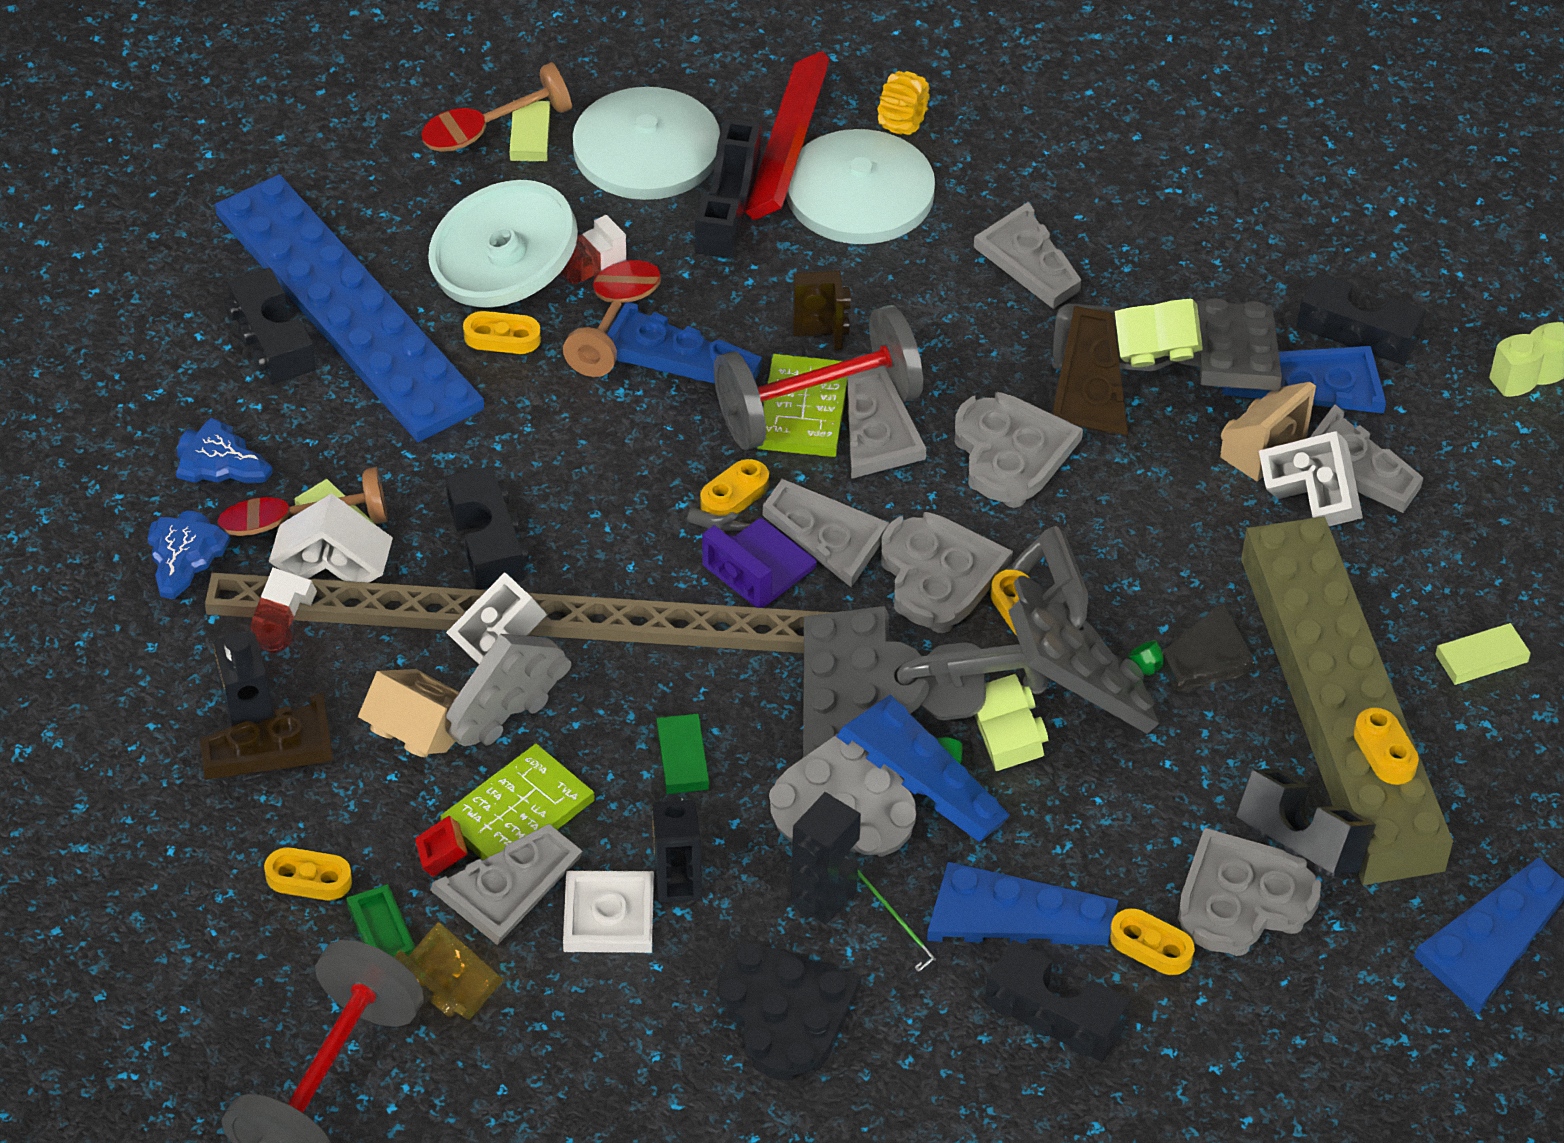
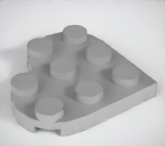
M995 392V398L976 400L975 396H972L960 405L955 415L954 442L957 447L970 453L968 463L969 486L987 498L1004 502L1009 507L1017 508L1024 505L1026 499L1032 498L1043 489L1082 440L1083 429L1019 398Z
M924 512L923 518L912 517L903 520V516H899L887 525L882 535L881 565L885 570L890 571L896 576L894 609L911 622L931 628L937 633L950 631L954 624L967 617L989 591L995 575L1006 570V567L1012 562L1013 551L945 517L929 512Z
M500 633L451 705L446 715V718L451 722L450 729L446 730L447 733L458 744L463 746L474 745L480 741L484 745H491L501 736L503 732L502 724L511 714L520 713L526 709L533 714L544 707L548 701L547 693L557 680L567 674L571 668V661L565 657L564 651L557 644L546 637Z
M836 735L789 767L776 780L769 793L771 816L778 831L791 843L793 840V825L824 792H827L861 813L860 840L850 851L853 853L859 852L864 855H878V857H884L899 850L911 837L912 829L916 822L915 800L911 792L901 785L903 779L899 774L885 764L879 769L866 759L869 752L854 741H851L849 745L845 744Z
M1204 828L1181 894L1178 918L1182 926L1181 931L1188 934L1193 943L1207 950L1230 953L1235 956L1244 955L1249 951L1250 945L1259 939L1264 929L1283 931L1288 934H1295L1301 931L1304 923L1312 918L1318 908L1321 882L1319 879L1316 880L1315 875L1306 867L1307 861L1304 858L1290 855L1282 849Z

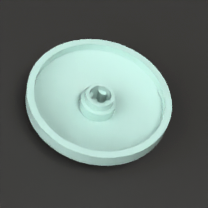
M659 87L628 88L600 98L581 114L573 132L574 158L578 168L590 182L611 194L642 200L667 198L696 187L712 173L716 163L720 129L713 114L702 103L691 96Z
M842 130L818 137L801 148L786 198L796 218L813 232L844 243L874 244L903 236L916 228L927 217L934 201L935 177L929 161L909 142L897 136L875 130Z
M513 180L490 185L463 199L439 223L429 246L430 269L443 292L459 303L474 307H497L511 304L541 290L564 269L576 246L577 222L564 196L549 185L530 180Z

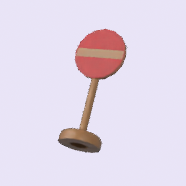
M553 62L544 65L540 69L543 89L485 114L475 109L458 108L437 115L423 128L421 135L424 145L431 150L440 152L466 147L475 142L484 133L487 122L545 97H548L551 105L557 112L563 113L572 109L570 95L559 70Z
M641 260L623 261L610 265L595 277L593 289L597 297L612 303L598 329L591 327L577 328L566 339L563 345V355L567 363L575 371L590 377L604 376L611 371L617 360V349L613 340L606 332L622 303L642 299L653 293L660 285L661 274L657 266Z
M377 467L368 468L362 474L364 493L339 497V499L349 506L366 503L370 519L376 524L388 522L380 474ZM253 498L227 508L220 514L217 521L219 527L228 535H254L279 526L288 517L295 516L316 502L289 507L287 502L280 498Z

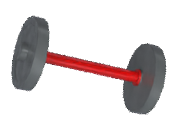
M894 305L873 309L869 325L873 353L757 387L744 358L737 351L717 355L714 361L716 392L722 414L735 442L745 450L763 445L766 438V424L762 402L874 368L885 367L902 402L919 398L923 391L921 358L916 340L902 312Z
M339 940L329 943L315 965L316 977L325 992L342 1006L344 1010L287 1104L268 1096L245 1094L235 1097L221 1119L224 1133L231 1143H331L324 1131L303 1113L359 1018L378 1025L393 1027L410 1024L424 1002L423 989L414 974L394 957L368 944L350 940Z

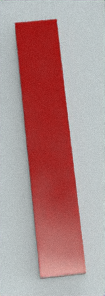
M823 50L794 63L745 210L752 220L782 209L829 65L830 58Z

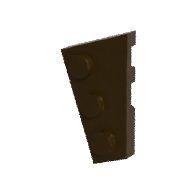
M1074 306L1052 415L1082 429L1128 438L1113 313Z
M323 692L309 697L310 704L292 711L289 706L274 710L273 718L255 724L245 721L200 738L205 780L333 761Z

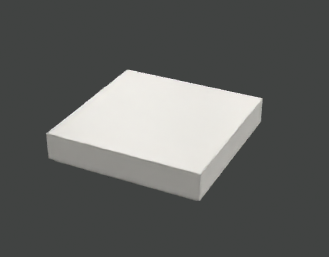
M566 871L564 952L652 953L654 871Z

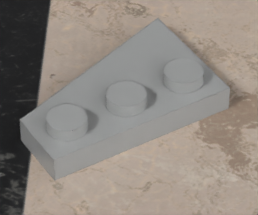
M1029 202L974 237V248L1053 309L1078 293L1081 289L1080 277L1062 250L1055 248L1049 239V231L1044 224H1039L1034 216V209Z
M885 367L848 376L851 479L926 460V447Z
M1334 404L1310 438L1337 431L1348 442L1357 492L1404 513L1421 489L1423 477L1390 449H1381L1369 439L1370 433L1361 425L1354 427L1344 418L1345 412Z
M781 479L763 504V516L850 587L854 585L882 544V535L887 525H889V522L784 479Z
M548 824L506 845L503 851L483 861L478 859L466 865L465 870L449 878L445 876L433 882L430 890L498 945L564 876L566 871L580 859L582 850Z

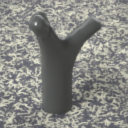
M693 507L690 509L687 517L689 523L707 529L715 525L722 532L742 531L750 525V523L734 521L737 518L734 512L727 515H716Z

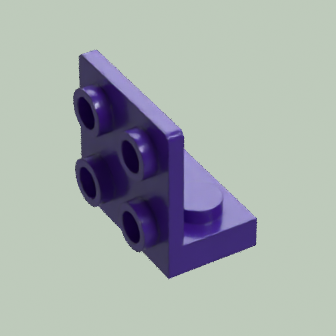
M763 518L757 519L736 536L726 535L715 525L702 534L703 566L756 608H764L816 568V559Z

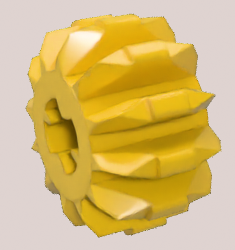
M897 71L888 77L887 83L883 85V92L879 97L880 104L877 108L879 112L878 121L879 124H882L883 128L902 135V133L910 135L919 129L920 122L924 121V114L928 109L927 103L930 98L928 94L929 84L925 81V78L908 71Z

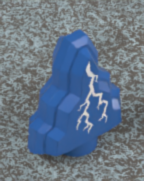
M210 418L199 432L188 429L180 438L177 448V456L180 459V463L176 472V477L194 483L205 479L219 483L231 478L243 483L266 482L273 473L272 466L260 454L246 449L245 439L233 434L232 426L218 419Z
M184 511L178 518L159 517L157 521L151 523L147 539L148 544L153 547L152 560L158 565L155 577L160 597L175 599L190 586L195 573L208 569L213 558L224 554L231 540L230 535L219 526L210 524L209 519L199 512Z

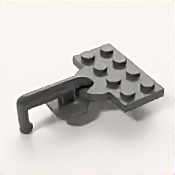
M1217 298L1208 299L1207 301H1196L1203 350L1193 352L1194 357L1184 361H1171L1170 356L1155 358V364L1146 367H1132L1131 362H1125L1120 358L1115 311L1126 308L1066 304L1058 310L1056 315L1053 340L1054 360L1052 361V366L1055 369L1062 368L1074 306L1113 313L1119 366L1122 369L1154 371L1179 362L1199 367L1201 385L1280 391L1282 379L1273 306H1266L1261 302L1250 301L1245 304H1236Z
M1057 526L1050 527L1024 550L1011 566L1008 565L1006 567V570H1018L1027 575L1045 556L1055 584L1049 590L1026 576H1019L1014 581L1019 601L1008 611L1027 665L1148 734L1159 722L1152 707L1154 700L1146 691L1142 681L1143 672L1132 660H1123L1112 654L1095 629L1085 620L1088 592L1064 530Z
M885 606L804 616L803 758L837 735L844 725L890 694L910 714L919 707H922L938 720H951L971 717L983 708L986 701L985 673L1024 668L1026 675L1023 679V686H1029L1033 694L1044 692L1048 686V681L1045 675L1027 665L1020 644L980 649L973 643L962 642L937 646L927 656H921L915 648L907 644L890 642L889 614Z

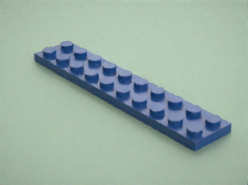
M280 174L215 204L218 218L264 269L271 268L287 296L418 443L484 410V398Z

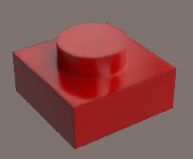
M450 815L415 838L422 868L432 877L468 855L460 824Z

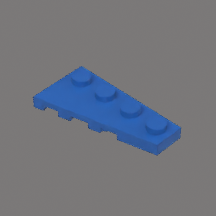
M632 302L624 304L607 334L613 340L617 349V361L652 368L659 372H668L689 377L693 380L715 384L714 361L716 356L731 351H737L744 358L754 380H756L761 371L762 357L720 339L713 342L707 341L701 336V331L689 326L684 330L668 324V317L656 312L651 316L638 312V305Z
M1371 346L1279 352L1282 374L1281 387L1311 382L1316 385L1313 405L1333 407L1335 404L1341 409L1384 414L1386 400ZM1221 386L1223 395L1262 399L1271 391Z
M891 694L844 725L836 735L845 744L849 745L851 741H854L869 752L866 759L879 769L885 764L903 777L904 781L901 785L913 794L919 793L933 799L936 811L978 842H981L1002 826L1010 816L998 801L968 773L966 768L959 764L938 743L937 739L928 733Z
M1538 857L1419 945L1416 949L1415 958L1479 1015L1485 1007L1488 998L1506 979L1517 959L1520 960L1532 939L1538 932H1541L1564 901V878Z
M948 862L927 931V941L942 942L943 937H964V942H983V937L1009 938V943L1013 940L1019 943H1027L1028 939L1033 938L1049 939L1051 944L1108 945L1111 923L1117 912L1118 900Z

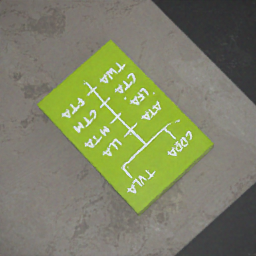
M773 354L768 384L843 361ZM848 376L764 401L763 411L766 424V438L763 445L758 446L757 449L836 457Z
M534 744L440 816L441 820L450 815L460 824L465 845L478 857L485 860L503 851L506 845L548 824L558 830L595 801L594 791L538 744Z

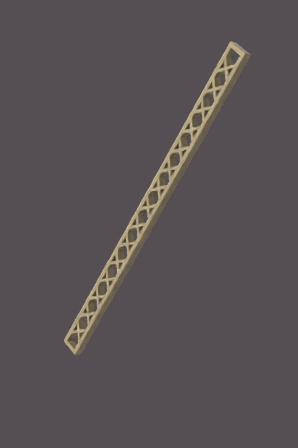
M212 573L205 608L207 615L449 630L487 590L309 579L312 580L317 591L315 596H318L321 600L311 606L300 603L295 616H291L266 606L262 607L261 595L269 576ZM220 590L237 591L239 595L232 599H218ZM528 593L547 614L528 635L804 653V636H798L794 632L798 628L804 627V616L834 612ZM350 598L361 601L355 607H345L342 604ZM390 601H399L402 606L395 610H388L384 607ZM430 604H441L444 607L436 613L427 612L424 609ZM554 611L563 612L566 615L561 620H551L547 616ZM594 614H603L608 619L602 623H592L588 618ZM635 617H645L648 620L642 626L633 625L629 621ZM681 619L686 620L689 625L684 628H674L671 623ZM717 622H726L731 627L725 631H716L712 626ZM758 625H768L772 630L766 634L755 632L753 628Z

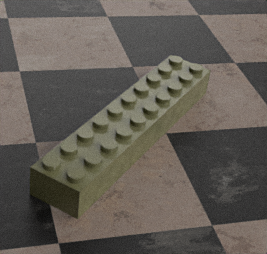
M1325 516L1246 528L1241 561L1332 805L1345 806L1376 824L1358 872L1362 885L1445 872L1453 839L1419 753L1418 766L1413 779L1405 784H1389L1382 781L1375 774L1354 738V728L1358 715L1369 708H1382L1391 712L1397 718L1417 751ZM1392 755L1394 758H1401L1400 756Z

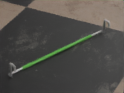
M858 869V876L918 945L931 957L924 965L920 962L915 966V969L919 972L930 962L935 961L936 958L928 951L922 941Z

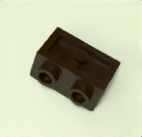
M841 272L794 273L793 336L832 334L834 350L842 349L843 335H849L850 332L849 315L844 310L851 309V295L849 286H842Z

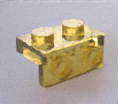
M437 922L410 955L399 950L394 956L414 974L422 988L426 985L435 993L430 1001L449 1017L454 1012H457L470 1020L504 980L440 922Z

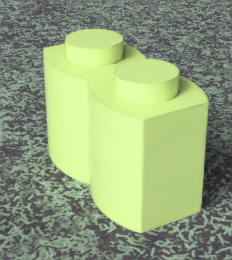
M1193 299L1168 301L1155 305L1131 307L1115 311L1120 358L1125 362H1131L1132 367L1155 364V358L1170 356L1171 361L1189 360L1194 357L1193 352L1203 350L1198 307Z
M1563 322L1541 325L1530 334L1513 335L1502 340L1497 345L1489 378L1503 396L1522 395L1531 391L1537 384H1552L1564 379Z
M1016 674L986 683L985 704L974 715L995 771L1043 757L1042 743L1048 741L1047 731L1042 718L1034 719L1030 709L1035 708L1031 689L1029 686L1020 685Z

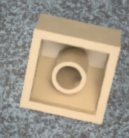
M1306 382L1280 387V391L1271 390L1262 399H1255L1246 413L1237 420L1232 419L1224 427L1221 433L1223 442L1220 457L1258 482L1264 476L1259 455L1260 450L1307 439L1316 385Z
M417 669L377 671L358 717L370 723V730L377 735L390 739L396 737L405 742L404 748L412 754L428 757V754L445 753L456 742L446 731L451 727V722L446 718V715L460 692Z

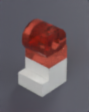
M607 214L594 220L593 229L577 236L573 254L560 273L570 283H579L599 274L610 265L626 261V234Z
M272 568L250 627L251 632L255 633L257 643L262 650L268 653H277L288 647L292 638L290 626L299 604L303 603L311 606L317 592L312 580Z

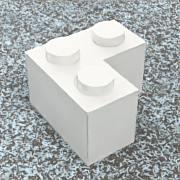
M1337 431L1259 451L1266 489L1277 499L1308 492L1312 517L1325 516L1328 526L1363 518L1348 442Z
M331 493L279 525L269 562L282 571L306 579L326 568L343 581L369 583L383 575L393 537Z
M504 572L446 633L472 659L480 664L500 633L527 636L547 614L527 592Z

